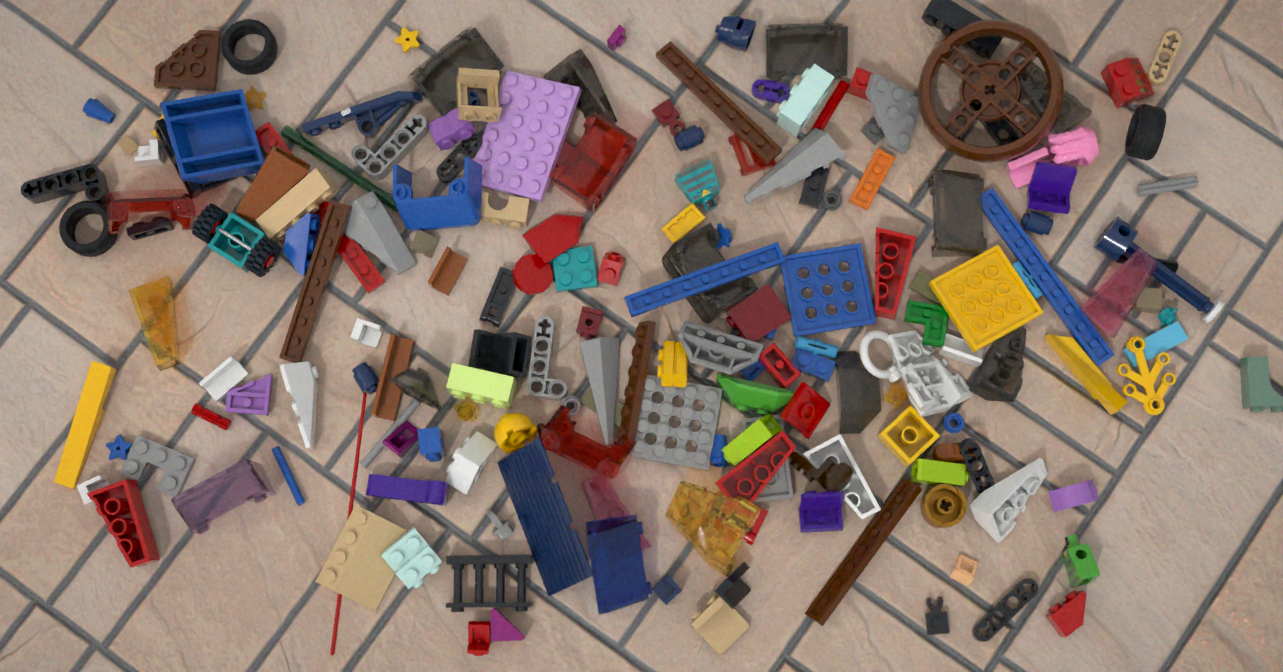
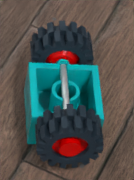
M215 204L207 205L205 210L203 209L201 214L197 216V221H194L192 234L207 243L213 252L246 273L251 271L259 277L265 276L270 271V268L274 266V262L278 260L277 257H279V252L281 251L280 245L270 240L265 233L232 212L228 215L226 211Z

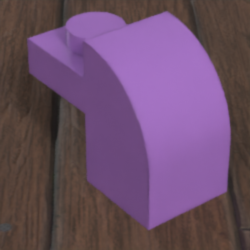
M1093 479L1048 492L1054 512L1099 500Z

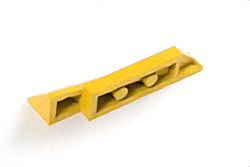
M1050 333L1043 337L1094 400L1098 399L1110 415L1117 413L1127 403L1126 399L1112 388L1111 383L1073 337L1057 336Z

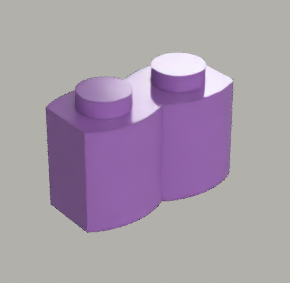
M457 108L448 112L446 116L433 120L428 125L435 144L441 150L451 149L458 141L469 139L476 132L472 121L458 120Z

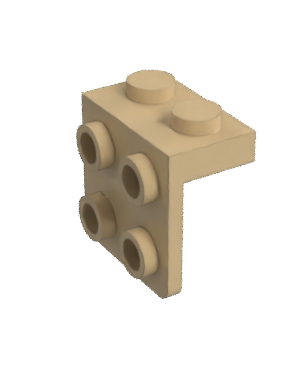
M715 594L707 602L708 607L703 612L699 609L691 617L693 622L690 625L718 654H722L749 628V624L735 609H732L720 596L718 597Z

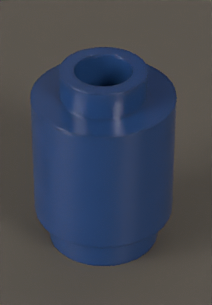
M693 125L678 132L677 136L673 138L681 152L683 150L688 151L702 144L705 134L701 127L697 128L696 125Z
M1032 210L1024 213L1021 220L1024 230L1041 236L1043 234L1049 235L1054 220L1049 219V216Z
M367 362L356 366L352 372L361 391L369 395L375 393L379 378L372 366H368Z

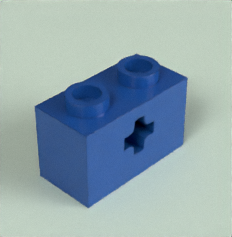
M439 427L417 429L420 455L423 458L429 460V462L441 461V457H446L444 432Z

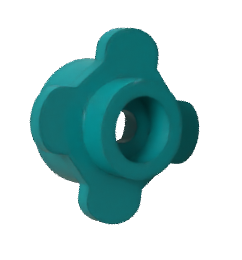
M1170 306L1164 309L1158 316V319L1162 322L1160 326L1171 325L1177 319L1176 312L1178 309L1175 308L1173 310Z

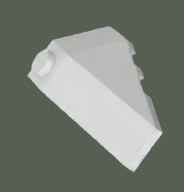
M1038 458L983 491L970 504L975 520L996 542L1000 543L1013 530L1016 525L1014 520L1018 513L1025 511L1027 499L1030 495H1035L1047 476L1043 459Z

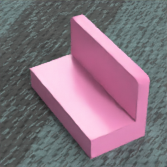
M1046 147L1007 163L1006 169L1016 189L1030 183L1037 162L1050 163Z

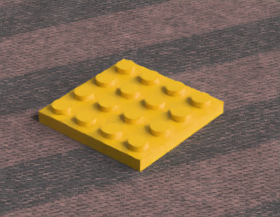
M999 245L992 247L929 282V286L973 353L1044 313Z

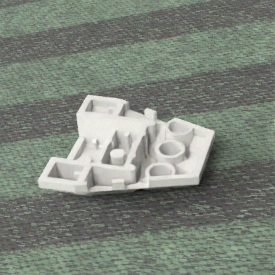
M917 330L891 334L888 340L898 369L901 371L909 400L920 417L945 412L955 404H959L973 395L964 379L958 373L954 376L945 367L948 362L945 359L939 361L932 354L934 348L922 344L923 337Z

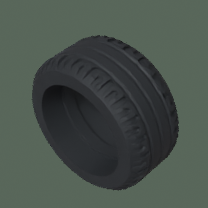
M244 19L235 22V24L227 28L222 37L221 48L223 55L230 66L239 73L255 75L264 72V70L272 66L277 57L278 46L271 30L260 21ZM257 34L265 38L264 49L256 58L241 60L235 57V46L244 36Z
M1147 104L1137 107L1126 136L1125 152L1128 156L1150 160L1156 155L1166 125V112L1164 109Z
M94 201L75 203L64 212L59 224V233L64 244L75 253L85 257H94L106 253L107 250L112 248L111 246L114 245L118 237V223L115 216L102 204ZM87 215H101L103 219L101 235L91 243L79 244L75 238L77 223Z

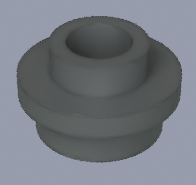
M829 190L823 194L821 203L825 209L834 211L841 206L842 197L837 191ZM833 198L835 200V203L830 204L828 202V199Z

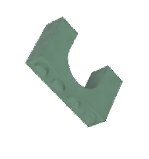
M1245 357L1241 359L1242 409H1250L1251 413L1264 412L1263 409H1271V413H1283V396L1279 395L1270 383L1268 357Z

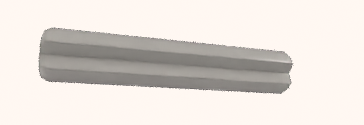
M1196 176L1139 184L1137 186V193L1139 196L1195 188L1198 186V179Z

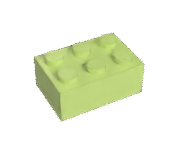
M452 363L446 388L456 399L465 400L468 397L478 404L485 405L486 402L494 404L493 407L506 409V406L512 407L517 382L511 376Z

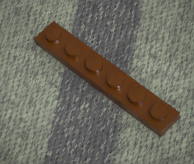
M653 321L639 322L635 331L636 342L632 349V364L628 370L629 381L624 393L625 403L621 410L622 420L617 431L618 444L632 445L635 443L656 324Z

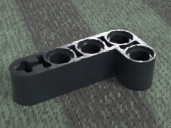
M93 164L29 180L21 186L22 196L35 204L85 191V195L89 200L102 205L107 204L110 199L106 176L104 172ZM96 172V176L90 179V175ZM76 178V182L70 185V181ZM56 183V188L50 190L51 186ZM101 191L100 196L94 198L95 193Z

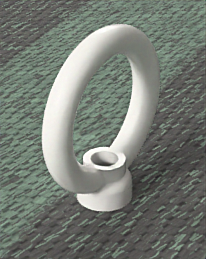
M880 330L870 331L863 337L860 343L861 361L867 371L873 376L882 379L888 378L892 383L902 377L894 355L892 365L886 370L876 368L868 355L869 343L876 338L884 340L891 348L888 340L890 335Z

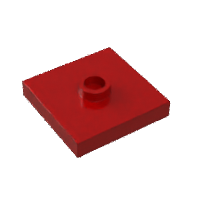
M801 382L780 415V418L803 437L809 439L831 404L807 383Z

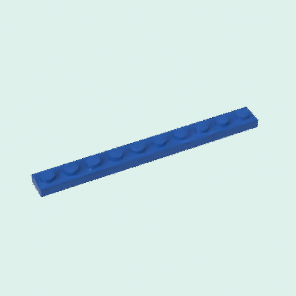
M993 187L974 200L1016 259L1020 261L1029 275L1033 276V280L1044 293L1043 296L1092 362L1098 367L1115 354Z

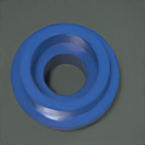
M949 413L943 420V426L947 432L955 434L963 429L964 419L958 413ZM950 420L957 422L956 427L950 425Z

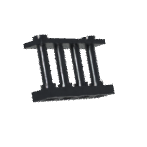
M533 555L446 556V564L452 565V569H454L453 603H446V608H451V612H464V608L515 607V611H528V607H533L532 602H526V568H528V564H533ZM507 564H515V568H518L517 602L505 603V569ZM464 565H473V569H475V603H462V569H464ZM486 565H494V569H496V603H483V578Z

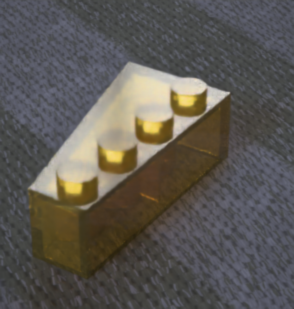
M166 276L128 290L156 367L162 371L179 365V343L174 289L171 278Z

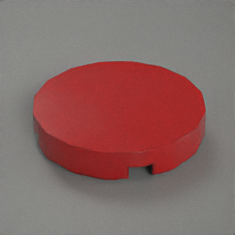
M535 254L522 256L512 269L515 285L520 291L528 295L543 293L553 280V271L550 264H544Z

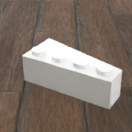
M841 434L803 453L816 469L827 458L831 459L836 465L847 463L852 468L851 481L839 492H844V501L861 520L881 510Z

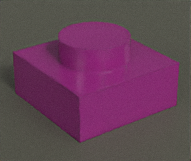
M618 25L607 39L608 48L615 51L617 47H622L627 39L626 29Z

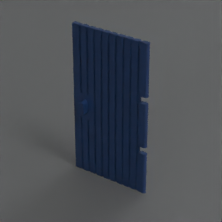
M541 438L534 440L499 461V469L548 596L594 576L576 529L571 530L569 524L573 523L559 484L558 482L554 484L551 478L555 474Z

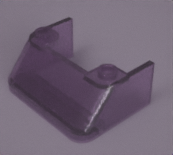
M246 459L178 494L171 501L193 533L203 534L210 529L209 525L212 524V520L248 501L260 503L268 498L267 495L274 496L276 492L263 466L250 459Z

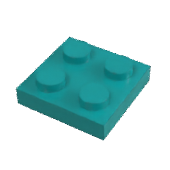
M592 246L568 249L553 259L557 293L598 287Z

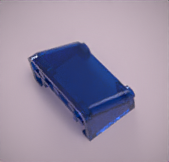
M637 514L586 522L587 542L591 568L594 574L593 581L598 614H607L648 600V595L652 594L651 581L646 582L640 534H644L642 521L637 520Z

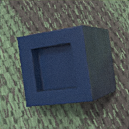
M669 575L665 576L652 589L665 605L682 591Z

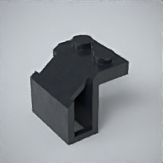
M475 329L468 367L506 374L514 378H525L531 336L516 332L495 334Z

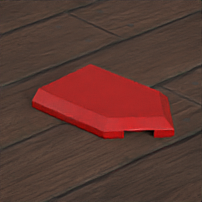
M555 213L522 234V237L540 260L547 264L579 243L584 217Z

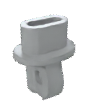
M491 508L486 511L489 518L495 524L492 530L493 535L496 534L502 541L514 532V529L509 524L511 522L509 519L500 521Z

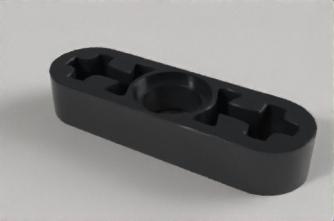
M474 133L469 139L462 140L438 166L436 173L441 182H452L464 169L465 161L462 163L454 161V157L457 154L462 153L472 160L475 158L477 151L482 146V139L478 134ZM471 140H472V141H476V140H477V145H478V146H477V147L472 146V147L469 149V152H470L471 154L468 155V153H467L466 150L470 147L469 141H471ZM450 161L452 162L453 166H455V167L457 168L456 170L454 169V167H452V168L450 169V167H451V165L449 164ZM450 169L449 172L451 175L449 177L447 175L442 177V170L447 171Z
M972 438L962 440L959 444V451L976 490L981 494L995 485L976 440ZM969 445H971L973 454L975 456L971 457V455L967 451V447ZM975 462L982 463V468L978 471L971 469ZM981 476L986 481L987 486L985 487L982 486L981 479L979 478Z

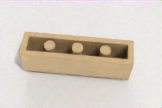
M315 168L257 218L256 221L269 239L283 240L289 228L307 213H315L319 209L320 204L334 196V192L338 190V187L325 170Z

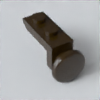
M792 452L789 456L792 460L790 465L798 472L803 470L802 475L808 481H816L825 490L828 489L832 492L841 491L851 481L853 471L847 463L836 465L831 459L827 458L816 469L797 452Z

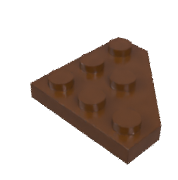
M214 30L197 31L191 40L186 44L183 43L171 53L172 55L167 60L161 61L155 67L154 87L161 89L216 91L221 32Z

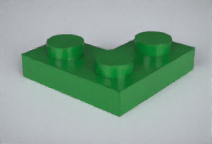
M908 300L904 322L924 325L923 345L939 348L944 346L948 313L944 307Z

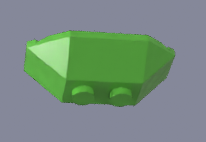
M718 373L716 377V382L723 389L722 391L730 404L736 406V410L747 412L748 409H751L761 416L773 414L785 407L796 392Z

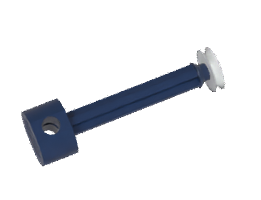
M1119 216L1115 217L1100 234L1093 247L1113 262L1123 254L1195 307L1197 311H1203L1204 313L1200 321L1204 320L1205 325L1209 324L1219 314L1225 304V300L1220 301V297L1211 302L1210 297L1205 296L1136 245L1133 240L1138 234V230Z

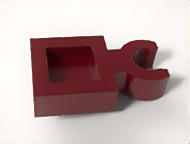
M669 99L652 109V113L663 128L669 125L670 134L673 137L677 136L674 130L675 127H680L681 130L685 129L684 123L677 120L680 114Z

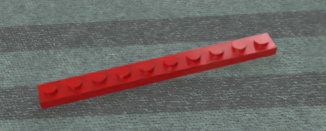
M269 121L255 130L257 140L267 154L273 145L292 154ZM327 201L320 204L319 209L313 213L320 215L321 227L329 205ZM343 233L338 252L370 294L386 282L354 239L352 241Z

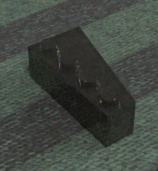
M1023 60L1022 62H1020V63L1017 64V65L1023 64V63L1025 62V60ZM1032 62L1019 76L1022 93L1041 117L1047 103L1048 81L1046 72ZM1064 89L1063 105L1059 117L1051 129V133L1059 134L1071 130L1090 117L1093 111L1085 107L1075 96Z

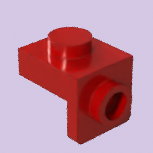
M606 252L602 259L597 281L617 286L625 257H622L617 252Z
M469 621L467 654L475 656L489 654L491 645L490 621Z

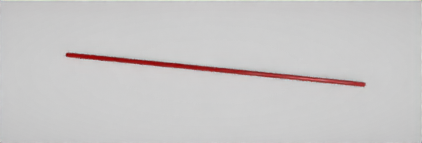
M363 393L347 520L353 511L367 393ZM339 593L337 596L331 655L335 654L342 595Z

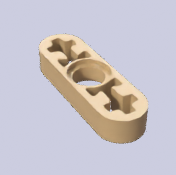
M1168 31L1161 38L1146 74L1150 85L1158 86L1167 78L1182 41L1181 35L1178 32ZM1172 37L1174 43L1168 49L1166 48L1169 44L1168 39ZM1159 54H1166L1169 62H1161ZM1158 68H1162L1158 74L1159 78L1155 79L1154 73Z

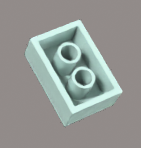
M816 64L811 69L806 68L801 76L802 79L799 85L795 84L790 91L788 101L784 100L778 108L777 125L796 138L829 93L835 78Z

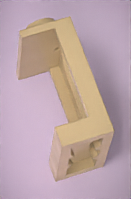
M458 69L456 78L458 120L499 122L502 107H499L498 99L499 70ZM467 87L487 89L488 107L468 105Z

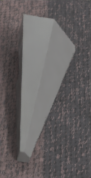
M814 128L743 198L748 205L753 204L752 201L762 195L768 197L771 195L770 191L780 186L784 189L811 176V172L821 166L825 169L829 167L830 162L838 158L841 161L844 160L846 155L827 132Z
M600 337L580 342L579 347L604 443L608 447L613 445L619 338Z

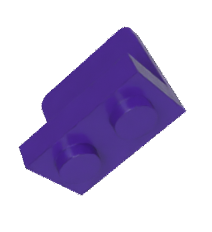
M1037 162L1026 192L1027 208L1068 214L1070 210L1069 194L1077 174V168L1074 166Z
M828 490L824 493L807 491L801 494L798 507L800 533L843 531L841 507L844 500V492Z

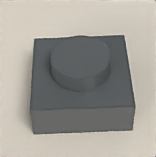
M875 117L861 129V132L874 145L885 136L882 128L878 127Z

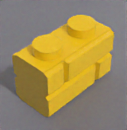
M664 341L663 349H659L658 361H661L662 365H658L657 378H661L662 386L685 387L687 383V354L681 342Z

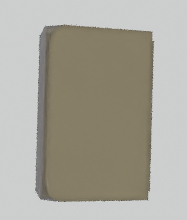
M418 229L410 248L414 252L431 258L439 239Z

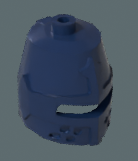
M739 16L723 17L720 25H717L715 32L718 33V41L732 49L747 52L756 21L747 18L743 19Z

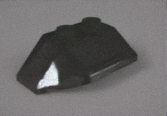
M837 351L835 370L839 434H860L881 411L880 381L878 377L873 376L867 371L858 352Z

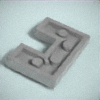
M137 435L119 473L141 482L149 463L166 470L157 490L178 498L196 459Z

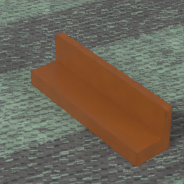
M391 333L371 411L374 417L391 421L396 420L415 343L414 340L398 337L396 334Z

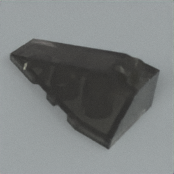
M581 49L567 56L543 76L546 80L580 87L582 91L576 108L601 132L606 131L618 122L593 65Z
M1021 326L994 342L969 391L987 401H1015L1023 384L1022 369L1024 368L1023 351L1026 342V327Z
M419 367L417 370L410 368L391 378L390 381L403 394L438 411L441 410L442 407L433 380L428 376L429 372Z

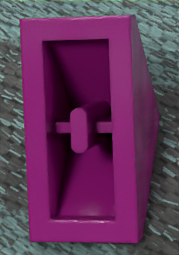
M406 421L386 437L382 443L403 459L418 441L417 428Z
M496 608L491 610V642L519 641L526 638Z

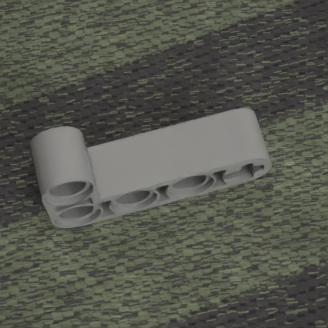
M415 114L375 154L365 145L359 144L353 147L351 156L357 166L375 181L383 180L393 170V164H399L428 134V123L424 116ZM403 137H408L409 141L407 143H400ZM388 152H395L394 157L386 158ZM360 153H367L364 159H357ZM375 166H381V170L379 172H372V169Z
M541 316L535 323L527 389L534 398L561 401L568 394L566 384L562 380L549 378L555 325L550 317ZM544 323H548L549 326L546 328V337L543 336V329L540 327L544 326ZM542 342L548 344V349L544 352L537 350V346ZM537 363H544L546 367L544 371L536 372L534 370ZM535 383H540L543 385V389L541 392L535 393L532 391V386ZM557 385L564 388L563 393L560 395L552 393L553 388Z

